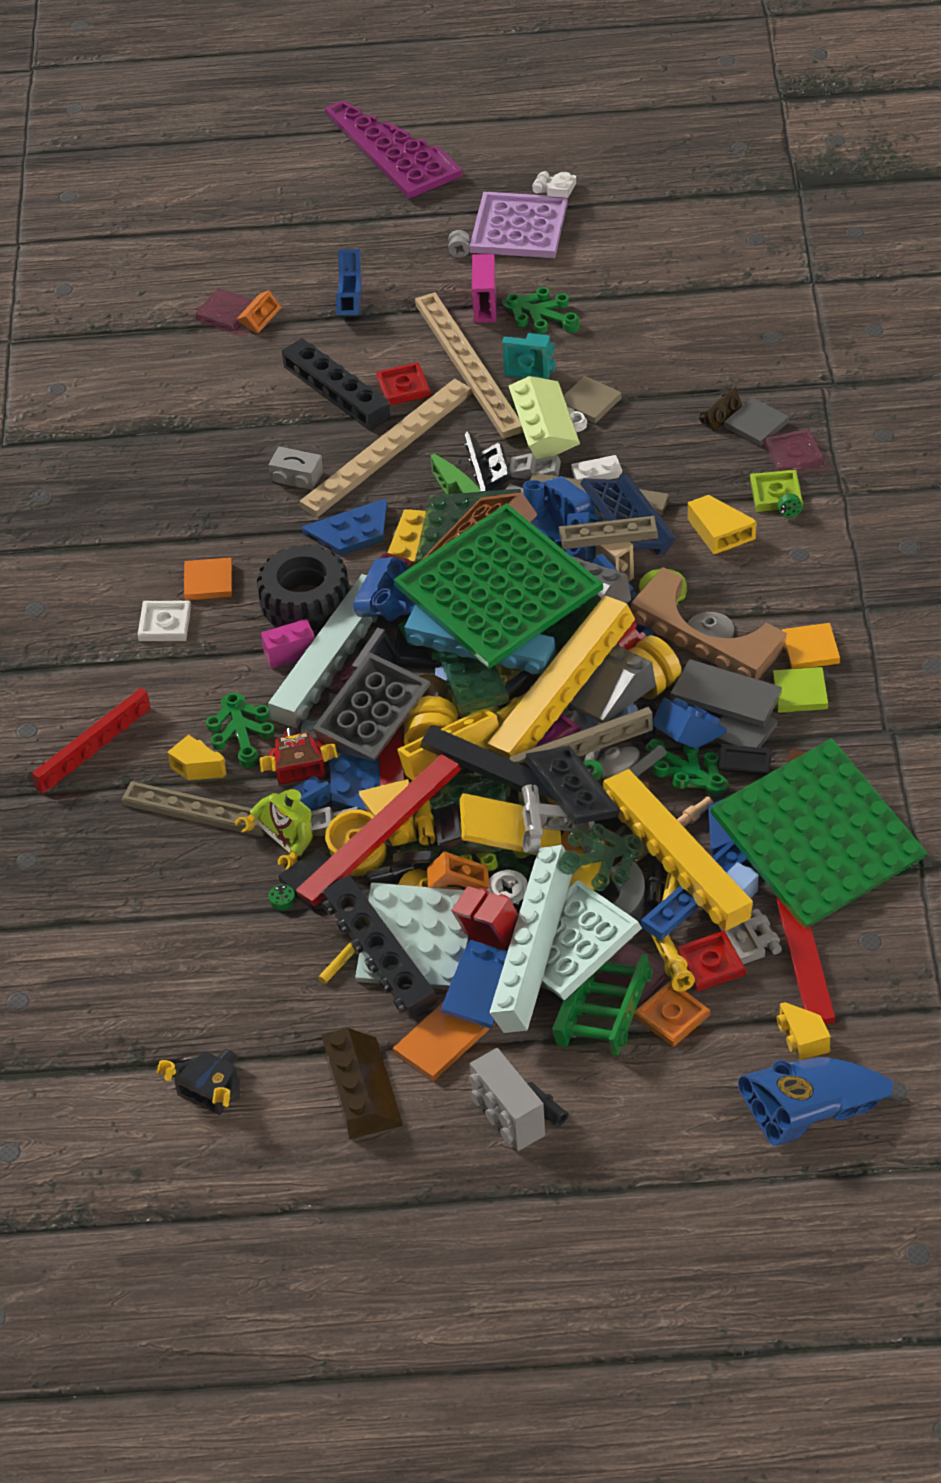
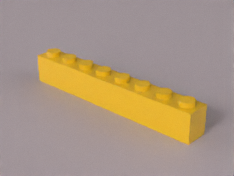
M604 595L488 741L487 744L493 753L510 760L509 757L533 749L634 622L635 618L627 603Z
M630 769L604 780L603 789L620 809L619 820L625 823L632 830L634 836L647 846L651 855L658 858L665 870L671 873L678 880L680 886L693 896L697 905L705 909L714 923L718 924L724 931H727L751 918L753 901Z

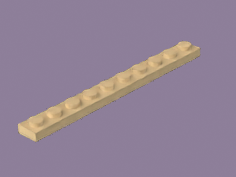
M434 292L415 298L416 307L467 385L471 388V391L501 437L504 439L524 432L520 419L437 294Z
M453 379L299 501L300 508L318 518L471 396V388Z

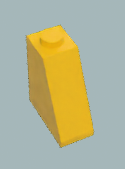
M710 495L688 502V521L713 554L756 539V521Z
M409 780L399 781L359 791V795L367 812L376 816L410 783ZM416 813L388 838L392 846L418 841L417 828L414 823Z

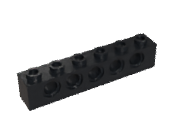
M301 338L282 350L284 368L369 431L390 419V403L386 397L375 392L371 386L364 384L356 375L349 373L342 365L334 362L327 354L319 351L313 344Z
M349 874L322 891L325 899L322 904L330 916L333 914L338 919L336 923L340 931L344 935L348 933L352 938L350 941L352 947L358 955L362 953L365 956L366 960L364 962L372 974L376 972L381 978L379 983L386 994L391 992L395 998L393 1002L401 1014L405 1012L411 1020L437 1003L434 989ZM347 907H354L351 911H344ZM361 926H368L366 930H358ZM376 945L383 946L379 950H372V948ZM389 965H397L395 969H386ZM405 984L412 985L409 989H400Z

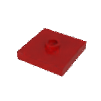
M419 362L376 372V379L382 394L388 399L390 406L431 396L430 388Z
M725 931L675 947L679 956L685 958L688 964L687 969L692 972L695 978L693 986L697 992L746 975V968Z

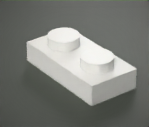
M616 455L571 464L574 479L610 480L619 478L622 474V469Z

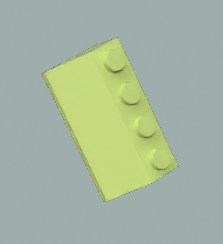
M529 376L509 385L528 446L536 459L555 456L580 444L558 381Z

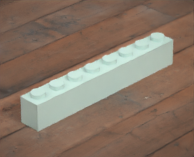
M361 574L269 701L271 720L297 728L302 720L307 718L312 706L318 703L324 689L330 686L337 671L342 669L346 658L354 652L356 644L361 638L365 637L371 623L377 620L378 616L358 617L353 608L354 600L367 575Z
M562 845L539 848L490 1009L491 1016L503 1033L527 1031L575 867V864Z

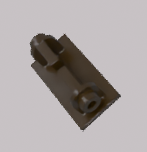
M734 387L730 392L724 393L722 398L713 404L712 407L702 411L699 417L702 424H710L712 431L719 428L724 421L742 407L737 389Z

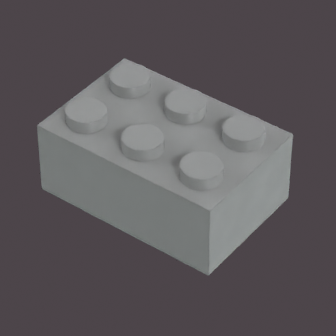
M496 1048L470 1063L471 1075L469 1076V1081L472 1085L471 1098L476 1106H482L489 1122L492 1125L496 1124L504 1141L507 1144L511 1143L519 1151L544 1137L543 1102L501 1051Z

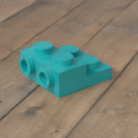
M528 333L526 339L503 338L502 349L505 377L524 379L531 376L549 380L550 373H554L556 360L551 359V356L554 355L555 342H550V335Z

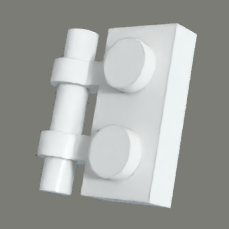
M541 172L533 182V192L547 193V196L568 198L576 185V176L570 175L568 172H560L555 174L554 177H550L548 172Z

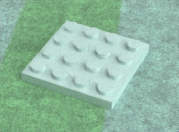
M577 880L568 888L541 983L565 1000L642 929L641 925L630 915Z
M371 883L368 899L370 904L431 987L449 990L461 956L469 943L468 935L464 933L451 911L465 890ZM376 945L372 948V950H379L383 946ZM360 953L355 976L356 982L380 984L379 980L381 978L376 972L372 974L364 962L366 958ZM389 965L386 969H395L397 965Z

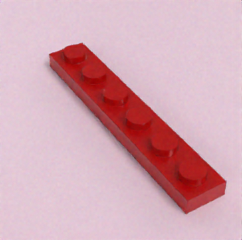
M139 688L32 772L36 790L43 794L48 789L54 787L57 782L73 772L86 759L92 757L96 751L105 744H108L120 732L126 730L139 717L145 715L151 709L148 692Z

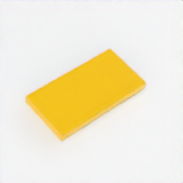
M463 793L460 797L462 840L524 852L523 836L526 831L522 815L524 806ZM542 829L543 836H541L540 848L562 845L560 830Z

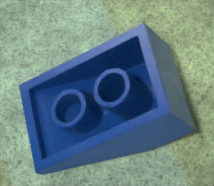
M470 940L457 966L442 1005L441 1013L492 1029L495 1020L490 1014V1009L508 951Z

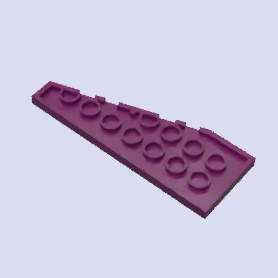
M343 100L325 107V114L408 199L462 176V169L441 148L435 145L431 147L421 138L416 140L410 137L409 132L386 121L381 123L377 121L376 116L372 114L367 116L361 113V109Z

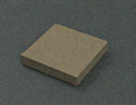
M584 376L564 395L567 407L581 412L588 421L596 424L621 399V392Z

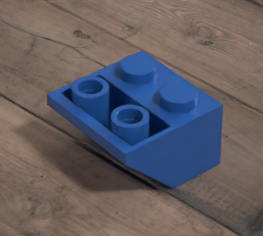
M664 697L653 719L654 727L676 741L695 749L720 737L727 731V728L719 724V718L708 714L706 710L698 708L696 705H693V707L688 706L687 702L676 697L674 701Z

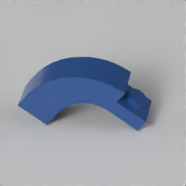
M360 249L338 250L339 286L338 293H336V315H360L362 303Z

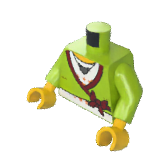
M290 789L280 794L273 793L263 798L250 810L251 814L249 816L239 817L235 821V825H240L245 821L246 827L241 832H248L253 830L254 821L257 819V825L290 853V855H282L278 859L279 866H285L288 863L285 870L298 862V855L301 856L313 838L311 810L300 801L301 793L295 789Z

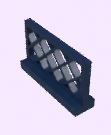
M621 474L617 480L583 479L580 485L607 521L655 516L658 538L631 541L630 543L636 549H654L657 555L666 554L676 537L628 474Z

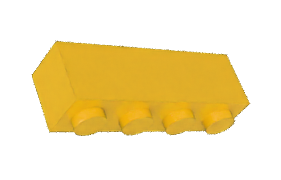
M483 708L441 729L484 749L491 750L487 743L500 727L496 715ZM424 737L397 749L405 775L411 780H414L439 757L432 752L420 748Z

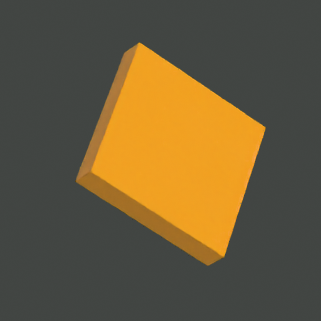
M830 623L782 629V631L787 633L785 649L791 669L840 664V656Z

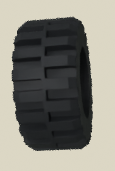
M303 544L300 547L293 545L287 550L283 548L276 555L272 554L266 560L267 563L264 562L259 569L260 572L257 574V589L261 611L267 620L274 626L277 624V627L307 619L312 630L317 629V631H320L350 591L347 568L343 564V560L339 556H335V553L331 550H324L322 546L318 545L315 547H311L310 544ZM301 585L318 586L307 592L289 591Z

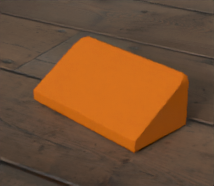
M268 290L260 293L239 315L237 320L257 334L282 307Z

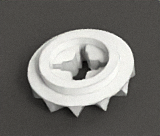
M503 870L491 876L487 891L496 895H506L512 900L513 904L519 905L520 901L524 899L528 882L517 871ZM502 884L507 886V888H512V894L507 891L503 892Z

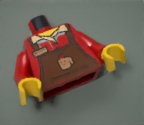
M288 728L284 732L285 737L275 740V748H272L267 756L260 758L261 772L276 771L278 785L307 780L314 775L317 778L324 777L323 760L326 762L333 757L338 758L335 744L324 745L320 741L314 740L308 732L299 734L297 728Z

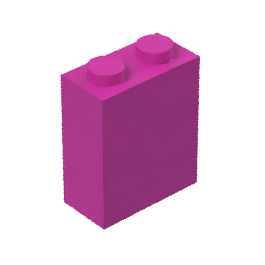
M494 254L472 255L474 323L496 322Z

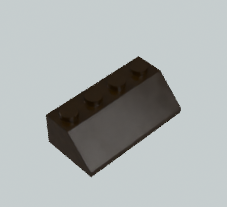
M350 1028L321 1034L325 1058L349 1139L403 1126L377 1038Z

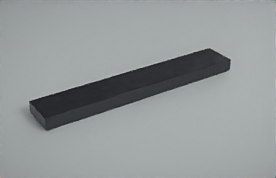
M432 725L421 741L420 748L438 756L442 754L465 768L519 792H522L524 786L532 784L533 792V785L538 786L540 801L549 805H558L534 772L523 765Z

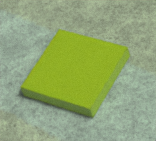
M796 470L750 474L756 512L779 510L777 507L778 501L786 494H796L800 498L803 508Z
M823 667L773 670L774 685L782 687V694L777 701L778 713L828 709Z

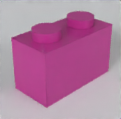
M307 619L261 632L263 651L270 668L273 669L301 659L315 639Z

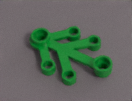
M540 287L534 294L520 296L512 293L505 296L502 300L503 307L508 313L514 315L515 325L518 327L528 325V315L522 313V310L529 312L534 323V331L538 334H543L548 330L547 321L542 319L541 316L562 323V328L565 332L574 333L580 329V319L575 313L563 315L548 310L557 307H567L569 305V296L565 293L556 295L555 300L547 301L550 298L549 289L547 287ZM535 301H546L537 304H530L531 302Z
M229 693L222 698V709L216 716L208 717L206 720L207 730L215 733L222 728L221 724L227 717L232 715V720L225 729L211 737V745L215 750L224 749L226 742L236 732L241 748L238 753L239 764L243 768L250 769L259 763L257 750L250 745L246 729L259 734L263 739H271L275 735L274 725L268 722L259 724L242 717V712L254 716L257 721L264 722L270 717L269 708L266 705L255 707L246 703L243 695Z
M657 739L651 740L646 745L644 754L656 745H662L666 750L664 743ZM685 744L683 754L686 755L687 762L666 750V755L654 763L653 774L658 777L674 776L673 785L676 788H705V792L713 797H720L728 790V781L722 775H719L718 772L719 756L716 753L707 752L704 754L703 765L707 767L708 774L700 770L697 757L699 747L695 749ZM664 759L665 761L671 763L672 765H674V766H676V767H669L668 763H666V762H664V761H662V760Z

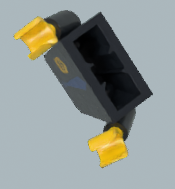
M224 1049L219 1057L208 1052H202L197 1058L181 1064H174L168 1060H161L159 1062L156 1074H164L166 1081H171V1078H174L177 1095L218 1115L222 1114L224 1108L229 1106V1103L240 1098V1079L234 1066L237 1056L229 1049Z

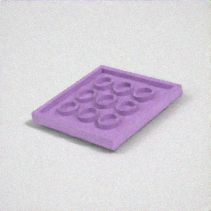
M483 192L470 242V253L555 258L567 209V198L547 195Z

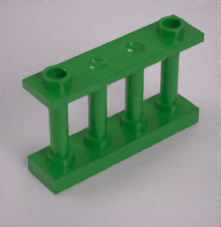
M641 954L637 966L606 961L563 1001L552 1028L556 1045L567 1047L570 1038L575 1035L609 1041L613 1056H618L621 1047L627 1043V1031L645 984L650 982L652 977V966H649L647 955ZM600 971L632 977L629 987L593 981L596 973L598 974ZM592 992L624 998L620 1009L585 1003L587 995H590ZM583 1014L616 1019L612 1030L577 1024L579 1016Z

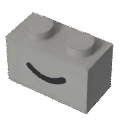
M284 447L277 448L268 464L271 482L314 490L323 474L321 455Z

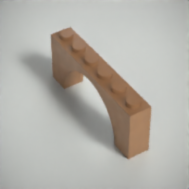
M664 567L631 602V612L637 624L645 626L657 635L674 642L679 647H683L698 657L715 664L720 669L759 680L785 648L787 633L767 622L755 632L737 638L712 637L693 629L683 620L676 607V600L682 590L683 577Z

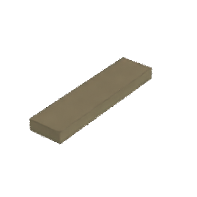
M655 516L559 527L562 549L658 538Z

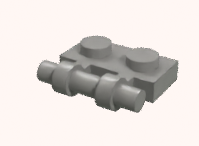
M759 909L751 912L752 918L725 931L743 964L765 957V947L770 949L774 955L782 951L778 935L772 932L767 916L762 915ZM755 930L760 931L762 935L757 937Z

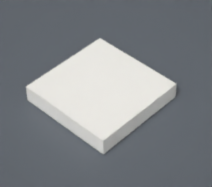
M143 601L138 640L186 641L191 602Z

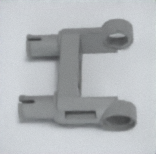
M532 784L522 788L525 804L522 815L526 830L523 836L524 852L537 853L541 844V836H543L542 829L580 832L583 853L590 859H600L602 857L604 840L601 836H597L594 821L574 825L560 806L540 803L538 786L533 785V792Z

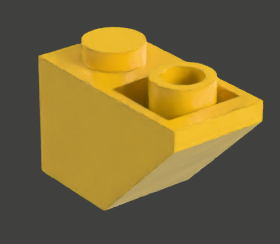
M187 735L167 752L170 769L187 780L223 778L227 775L224 757L219 752H214L206 747L201 740H196L190 735Z
M786 1002L780 1003V1015L776 1017L780 1031H785L787 1035L786 1041L790 1052H795L798 1060L830 1053L831 1036L821 1016Z

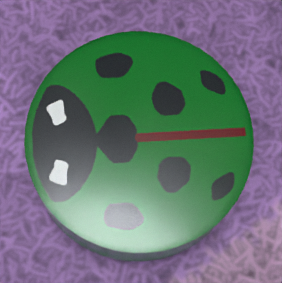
M786 494L780 498L777 507L782 516L791 518L801 512L802 502L796 494Z
M288 885L273 887L269 892L270 905L276 910L291 908L295 903L294 890Z

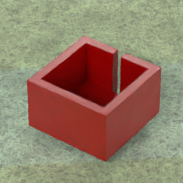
M467 886L451 909L462 930L468 935L469 941L480 942L508 951L519 916L512 905V900L503 894L496 895L483 888L476 889Z

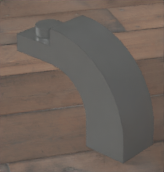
M631 858L610 868V885L619 896L613 904L639 921L645 907V883L641 869L635 860Z

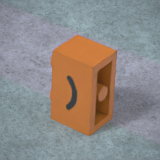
M443 852L427 867L429 888L465 890L467 886L486 890L489 888L488 866Z

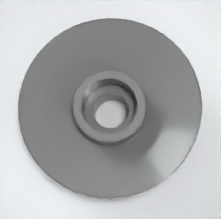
M699 613L693 616L687 623L693 629L708 636L717 638H733L734 636L732 621L721 613Z
M631 746L607 749L598 760L603 768L601 779L610 778L633 767L640 758L638 749Z

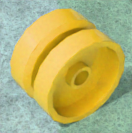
M652 635L646 636L635 647L628 650L651 661L653 664L656 686L641 696L642 698L654 699L666 687H670L678 681L681 675L679 660L668 644L660 638Z
M421 697L403 722L404 744L407 745L424 737L431 725L441 729L458 721V712L455 705L442 697Z
M361 809L348 810L331 820L325 835L331 857L375 816ZM386 842L363 861L350 876H364L367 871L379 868L387 856Z

